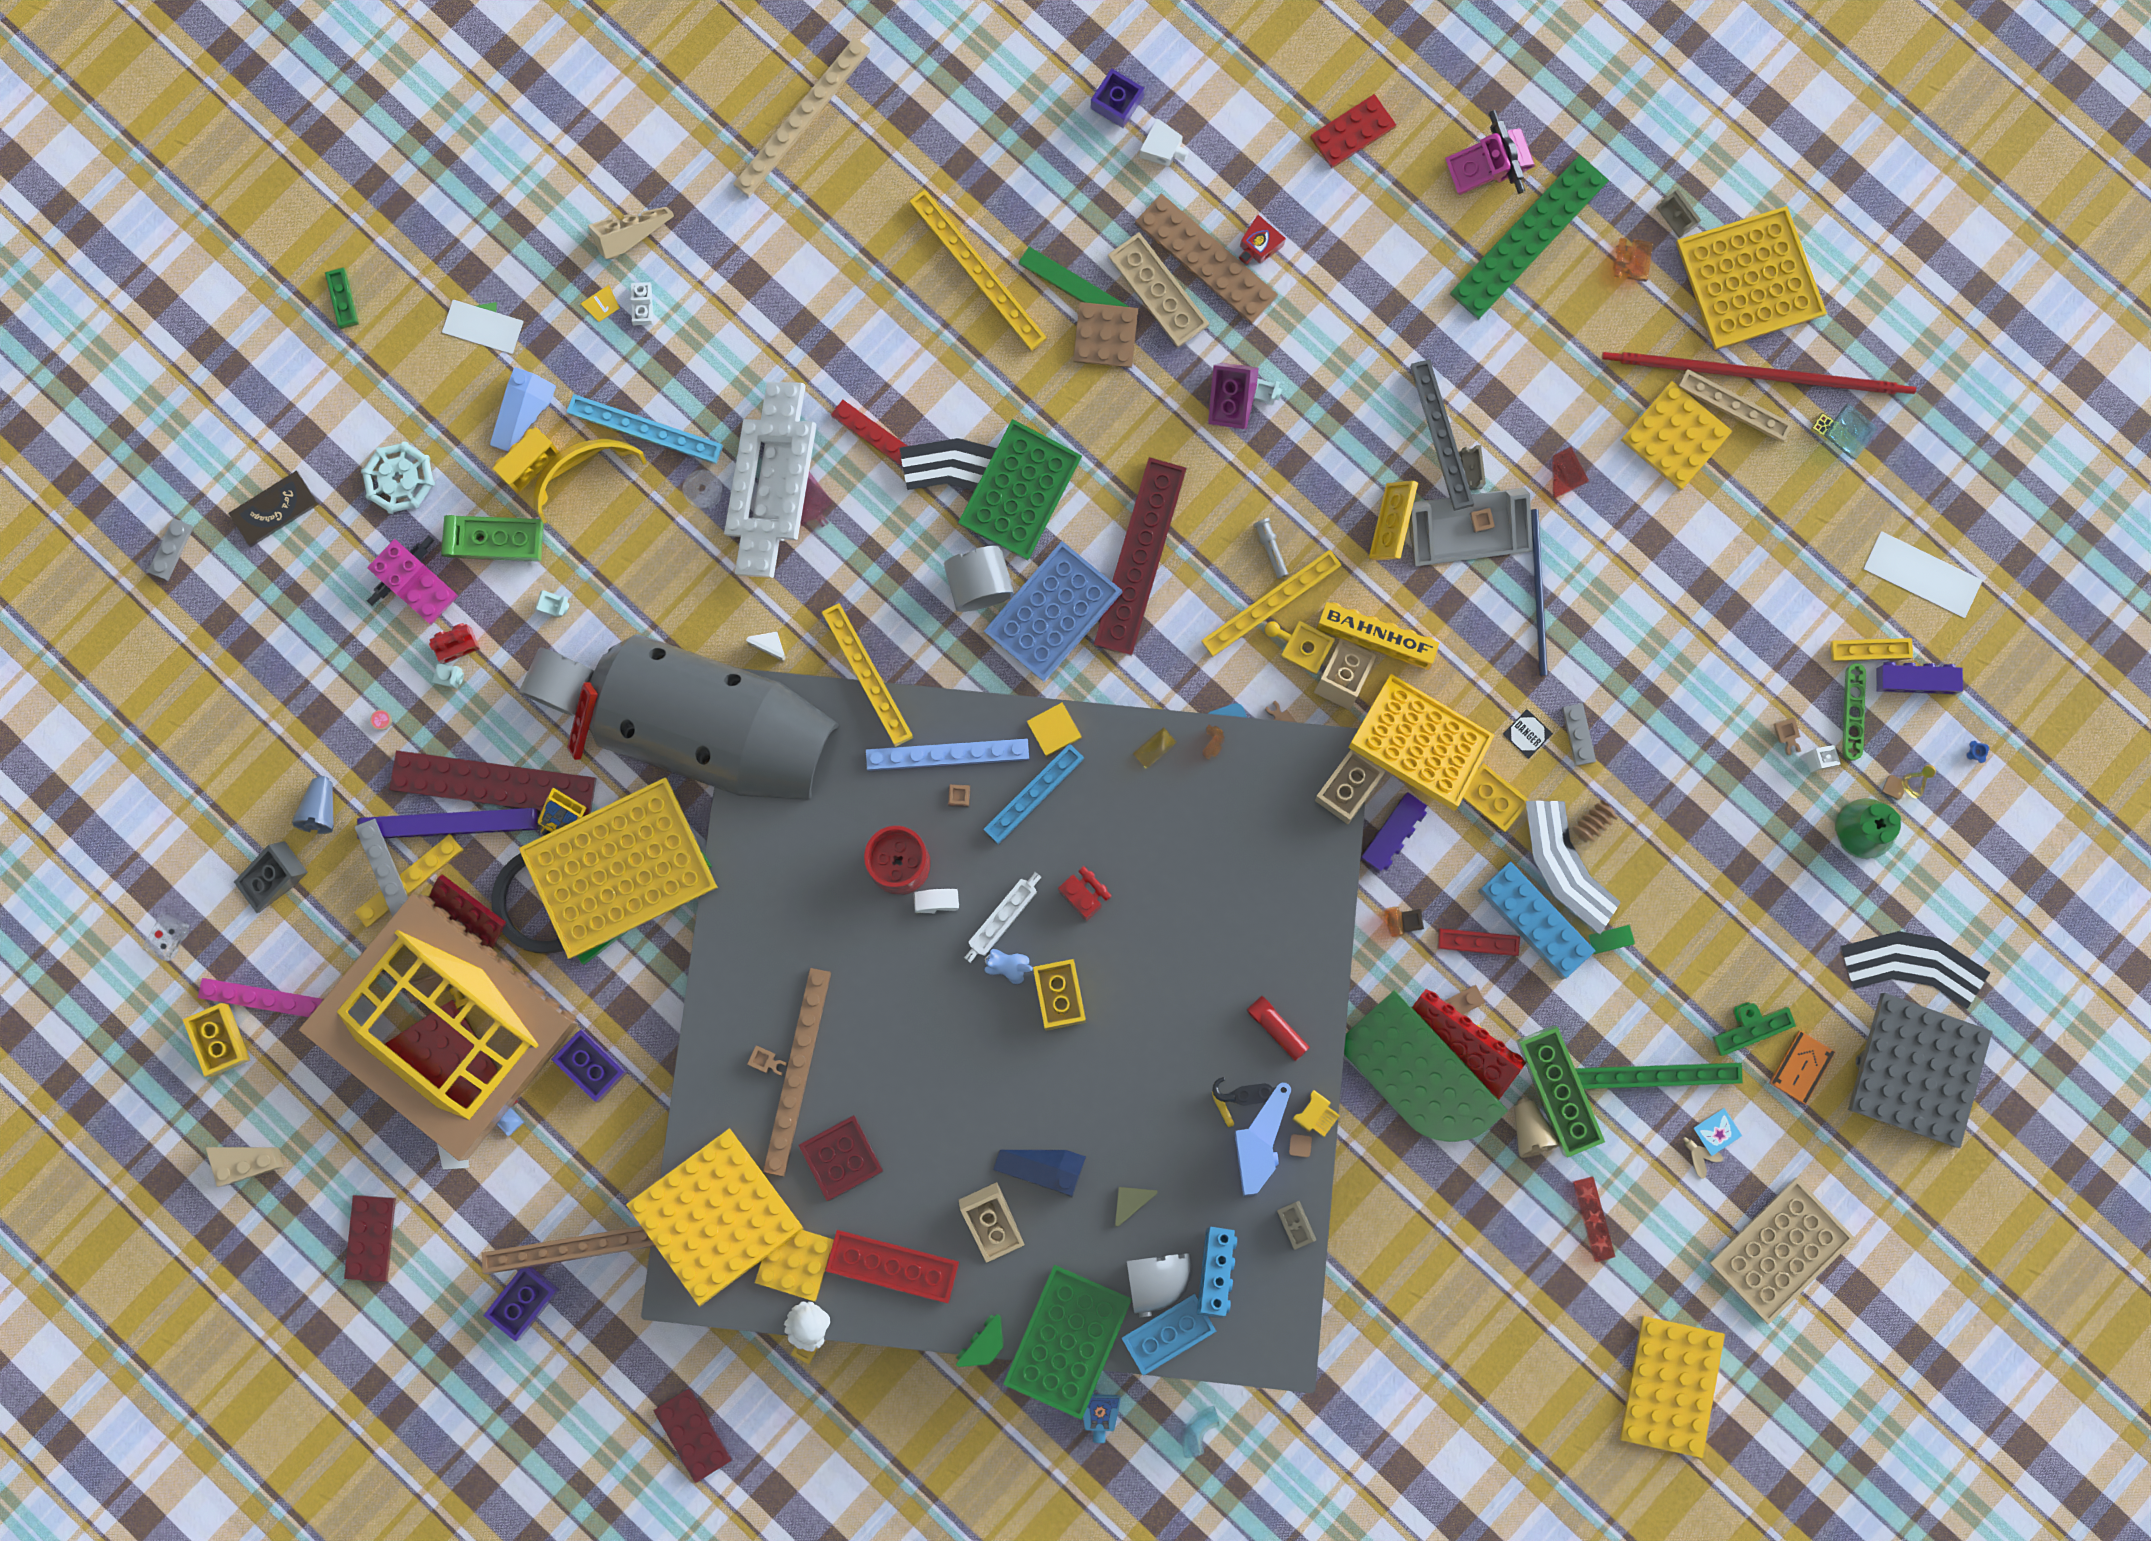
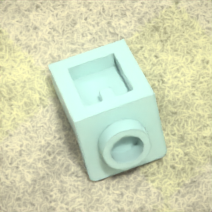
M437 663L432 682L458 689V685L463 681L464 673H462V669L458 666L453 667Z

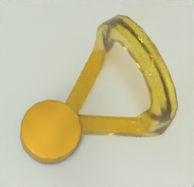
M1929 764L1923 767L1922 772L1904 775L1902 785L1906 792L1914 798H1920L1924 793L1927 778L1934 777L1936 768ZM1924 776L1919 793L1914 792L1909 787L1908 780L1912 777Z

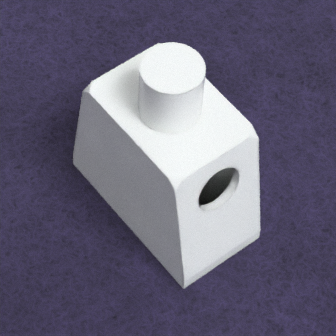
M1156 119L1140 149V158L1170 166L1174 158L1185 162L1189 151L1180 147L1182 136L1161 120Z

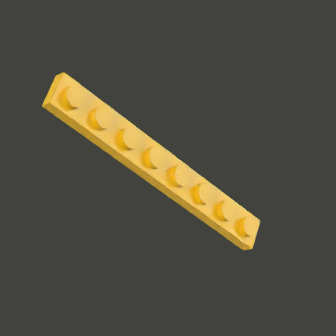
M1328 550L1202 639L1201 643L1213 658L1342 566L1333 552Z
M840 603L822 611L823 617L894 746L897 747L912 739V733Z

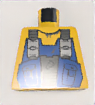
M552 788L538 819V824L543 826L541 829L542 835L545 836L582 818L586 807Z

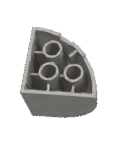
M1190 1253L1127 1261L1134 1314L1139 1313V1318L1152 1316L1151 1311L1167 1308L1181 1298L1191 1279L1192 1264Z

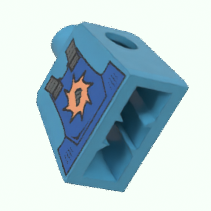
M1092 1394L1083 1419L1085 1430L1093 1431V1443H1105L1106 1431L1115 1430L1121 1401L1120 1395Z

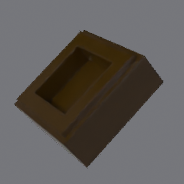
M1421 909L1400 912L1403 933L1424 929Z

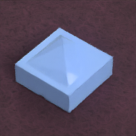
M510 1107L497 1125L507 1136H510L524 1121Z

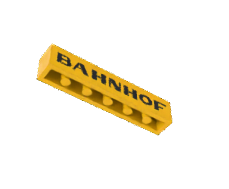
M1326 602L1316 628L1321 632L1429 670L1432 666L1440 642L1435 641L1432 637L1417 635L1413 630H1404L1398 628L1393 623L1381 622L1374 616H1365L1357 610L1345 609L1335 602Z

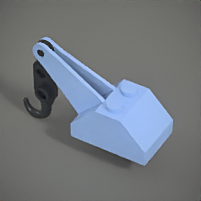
M1225 1077L1218 1078L1213 1084L1212 1091L1219 1101L1240 1105L1266 1103L1249 1129L1237 1130L1234 1133L1243 1197L1253 1196L1259 1192L1274 1172L1275 1166L1279 1165L1278 1154L1273 1152L1272 1147L1291 1093V1087L1287 1083H1280L1275 1088L1269 1084L1262 1083L1241 1086L1228 1094H1222L1219 1092L1218 1086L1221 1082L1225 1081Z

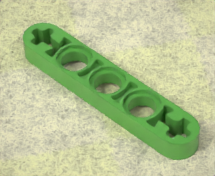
M1859 663L1852 664L1845 671L1842 753L1844 758L1849 761L1861 758L1864 746L1866 669ZM1855 668L1857 672H1860V675L1856 676V682H1860V684L1850 683L1855 680V674H1851V671L1855 670ZM1852 687L1859 689L1860 695L1858 698L1851 696L1850 689ZM1851 707H1856L1859 710L1858 717L1855 718L1849 714ZM1853 726L1858 729L1857 737L1850 736L1848 732L1850 727ZM1848 741H1858V743L1853 744V742L1848 743ZM1852 745L1853 749L1857 751V754L1853 756L1852 753L1848 752V750L1852 748Z

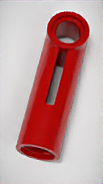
M1262 995L1246 1009L1250 1016L1276 1040L1294 1061H1297L1310 1048Z

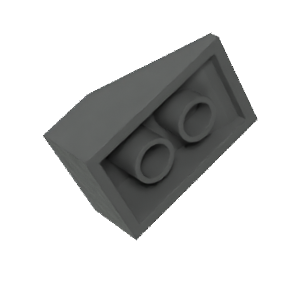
M283 841L269 844L234 883L254 911L260 913L297 885L308 872L287 843Z

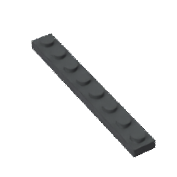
M1431 360L1412 363L1410 368L1453 510L1473 507L1474 501Z

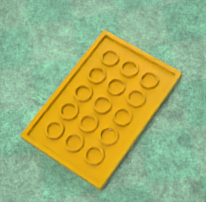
M1642 1315L1619 1439L1703 1458L1725 1334Z

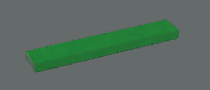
M1030 246L1019 261V265L1080 302L1129 307Z

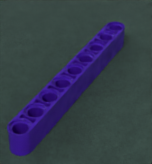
M536 808L357 818V825L375 818L384 839L538 830Z

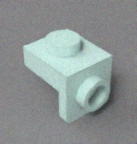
M1258 379L1254 400L1273 405L1274 401L1280 398L1282 389L1278 388L1280 382L1276 381L1274 384Z
M541 590L535 610L555 617H562L563 614H566L569 603H567L568 597H561Z

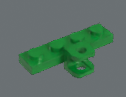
M1745 1002L1735 1006L1733 1009L1737 1024L1740 1026L1715 1035L1712 1038L1719 1056H1724L1796 1027L1789 1007H1784L1762 1016L1756 1004Z

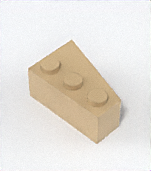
M206 1147L217 1187L231 1185L284 1167L279 1147Z

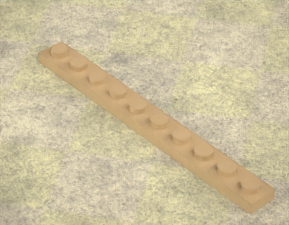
M856 37L852 39L733 184L737 189L750 198L869 54L870 48Z

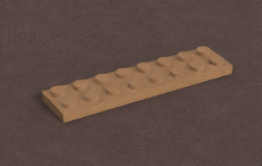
M1162 193L1135 221L1137 226L1251 325L1278 297V294Z

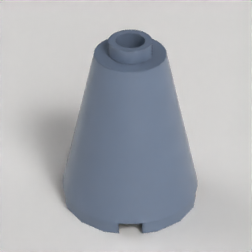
M317 776V778L311 780L292 819L293 826L306 832H311V829L318 830L317 834L332 833L334 828L333 783L329 781L328 777Z

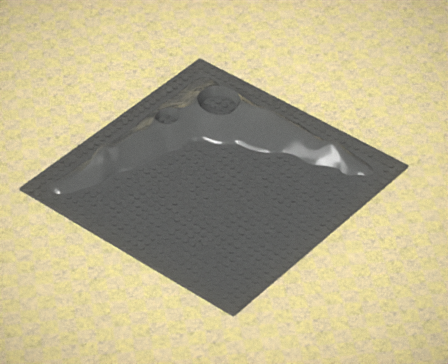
M742 669L784 684L837 722L839 727L830 733L820 753L812 780L811 799L739 796L714 787L705 856L712 865L709 870L718 888L700 896L698 900L660 1179L730 1128L804 1228L802 1230L834 1239L836 1231L840 1230L959 1261V1266L949 1304L826 1271L815 1302L755 1283L761 1265L760 1261L699 1307L655 1246L650 1247L641 1318L650 1321L788 1336L785 1333L786 1326L784 1323L788 1319L787 1315L792 1311V1307L799 1305L803 1301L806 1303L811 1301L830 1317V1324L826 1329L824 1340L959 1354L963 1348L968 1350L972 1345L970 1340L977 1331L981 1334L986 1328L983 1324L991 1314L994 1317L996 1314H999L1002 1319L1004 1348L995 1359L1014 1360L1054 1265L1132 1299L1127 1261L1190 1253L1192 1274L1189 1285L1181 1298L1167 1308L1151 1311L1152 1316L1140 1318L1139 1313L1134 1314L1133 1301H1131L1103 1368L1104 1371L1142 1375L1122 1337L1193 1294L1198 1299L1205 1232L1209 1227L1235 1230L1234 1236L1237 1237L1236 1249H1233L1232 1257L1235 1258L1234 1270H1231L1230 1279H1233V1286L1231 1292H1228V1300L1231 1302L1230 1311L1223 1318L1208 1316L1217 1332L1146 1375L1314 1393L1316 1389L1338 1119L1325 1137L1313 1129L1310 1132L1306 1131L1292 1119L1296 1114L1303 1113L1311 1102L1310 1094L1313 1090L1331 1102L1328 1107L1339 1114L1365 803L1351 822L1347 824L1318 804L1315 799L1351 750L1348 747L1359 728L883 682L913 735L912 739L897 747L1028 739L1029 760L868 771L866 749L896 747L859 680ZM1063 702L1082 737L1071 745L1084 757V760L998 845L983 829L1066 748L1064 747L1046 757L1027 721ZM950 784L970 786L969 807L948 805ZM889 826H904L917 833L929 853L930 871L925 883L914 892L933 889H957L958 910H937L935 914L915 913L914 892L905 895L892 894L878 887L869 874L864 861L865 848L870 838L879 830ZM895 860L896 864L902 865V860ZM1083 866L1088 871H1092L1095 874V878L1101 885L1104 884L1108 888L1107 891L1112 895L1108 901H1105L1101 896L1097 899L1101 903L1102 908L1087 922L1058 890V887L1073 874L1080 881L1083 876L1078 871ZM1034 872L1039 874L1042 878L1034 886L1037 894L985 956L977 954L971 963L968 962L964 957L972 949L969 944L971 938L1020 879L1028 881ZM1089 883L1085 885L1091 894L1096 891ZM992 949H997L1007 955L1023 954L1029 958L1028 965L1032 968L1074 959L1086 1023L1046 1031L1034 971L1024 972V981L1020 984H1013L1005 975H990L984 970L987 966L985 958ZM810 968L831 972V977L784 1177L763 1171ZM1261 995L1270 1002L1276 1012L1310 1047L1297 1061H1294L1276 1040L1247 1012L1246 1009ZM755 1046L776 1054L775 1061L781 1060L787 1063V1066L783 1064L777 1066V1071L782 1072V1076L776 1074L771 1068H769L768 1073H765L747 1065ZM1225 1077V1081L1221 1082L1218 1086V1090L1222 1094H1228L1241 1086L1262 1083L1269 1084L1274 1088L1280 1083H1287L1291 1087V1093L1272 1147L1273 1152L1278 1154L1279 1165L1275 1166L1274 1172L1259 1192L1253 1196L1243 1197L1234 1133L1237 1130L1249 1129L1266 1103L1240 1105L1225 1102L1234 1121V1126L1227 1127L1212 1096V1087L1218 1078ZM855 1115L883 1172L832 1200L826 1201L798 1145ZM1291 1135H1304L1312 1138L1309 1157L1291 1156L1289 1154ZM1068 1150L1086 1156L1074 1195L1071 1197L993 1170L999 1151ZM997 1182L1025 1245L986 1263L960 1210L959 1199ZM1119 1187L1158 1191L1157 1195L1119 1227H1115ZM1300 1201L1317 1240L1294 1250L1277 1210Z

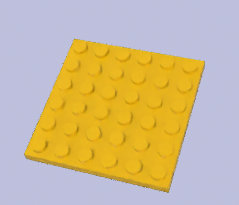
M1788 206L1681 238L1675 242L1714 350L1811 321L1827 314Z
M1390 674L1348 748L1425 793L1427 796L1442 803L1444 806L1456 811L1494 735L1393 674Z
M730 1128L626 1204L699 1307L804 1229Z

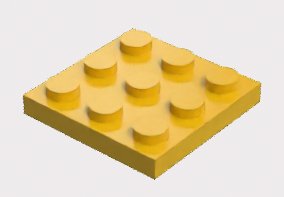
M801 1230L761 1261L755 1283L816 1302L834 1239Z

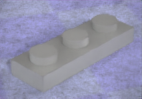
M175 518L172 519L148 573L169 581L194 528L193 526Z
M1583 703L1563 707V716L1575 766L1596 762Z

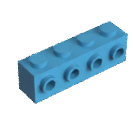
M1216 1227L1206 1229L1197 1315L1223 1318L1230 1311L1231 1302L1228 1300V1292H1231L1233 1286V1279H1230L1231 1270H1234L1235 1258L1232 1257L1233 1249H1236L1237 1237L1234 1236L1235 1230Z

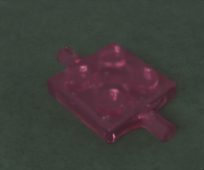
M809 471L800 525L804 526L810 520L816 519L823 528L829 522L822 513L833 501Z

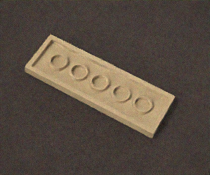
M1140 232L1108 254L1110 261L1177 348L1209 326L1210 323Z

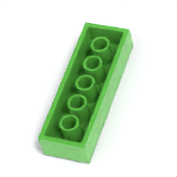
M1552 1025L1516 1040L1523 1060L1526 1061L1525 1065L1553 1133L1558 1140L1562 1154L1568 1158L1605 1143L1559 1028Z

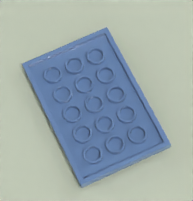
M1061 541L987 626L984 632L1045 683L1123 591Z

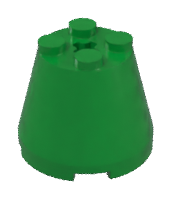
M1870 798L1858 799L1844 806L1835 822V831L1837 832L1841 847L1850 855L1861 859L1879 857L1889 851L1901 828V816L1892 807Z

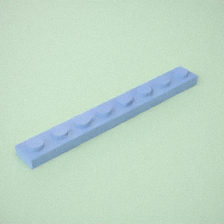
M1028 739L866 749L868 771L1029 760Z

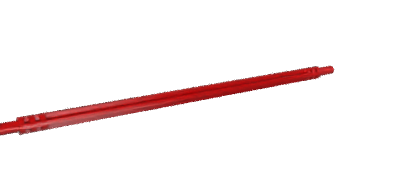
M1602 352V360L1620 361L1621 364L1682 371L1689 369L1692 372L1887 394L1916 393L1915 386L1897 385V382L1622 352V354Z

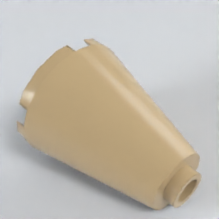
M1529 1098L1517 1101L1518 1105L1514 1107L1520 1157L1536 1156L1542 1151L1546 1150L1548 1152L1559 1146L1558 1140L1535 1102L1529 1101Z

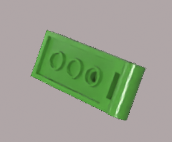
M445 515L441 556L462 559L541 562L544 524L541 519ZM481 536H484V539L482 541H479V538Z

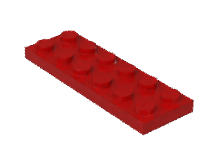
M837 1230L826 1272L949 1304L959 1261Z

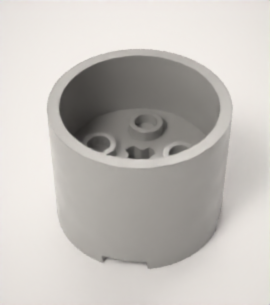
M999 546L976 548L975 551L965 553L964 555L961 553L944 562L955 608L959 612L991 607L1014 596L1003 552Z
M540 647L536 652L519 693L552 709L575 716L582 685L584 682H590L594 670L559 653Z

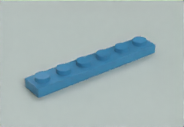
M1069 744L983 830L999 845L1084 760V757Z

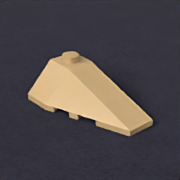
M662 207L643 211L641 216L624 215L622 220L604 219L589 224L588 229L599 253L605 259H614L632 248L674 217L669 208Z

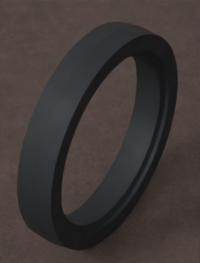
M520 853L502 868L496 878L492 890V911L506 922L502 933L516 946L529 952L540 954L564 951L560 939L536 941L524 936L514 927L508 916L506 908L508 887L514 876L526 866Z

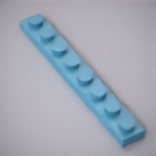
M573 394L567 409L568 415L713 464H717L723 445L575 394Z

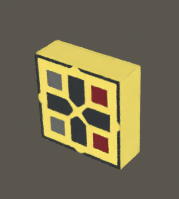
M1821 413L1810 431L1827 441L1839 423Z

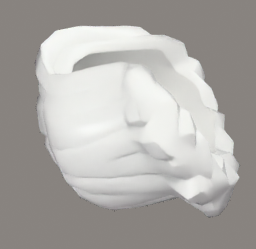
M803 1301L799 1305L792 1307V1311L789 1312L787 1315L788 1319L784 1323L786 1326L785 1333L788 1334V1341L798 1349L803 1348L811 1352L815 1348H820L824 1344L825 1332L830 1324L828 1314L811 1301L807 1303Z

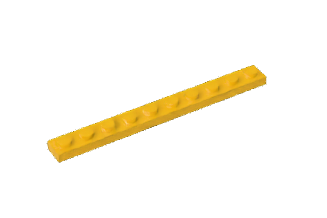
M923 190L911 199V206L1032 352L1045 342L1047 337L928 192Z

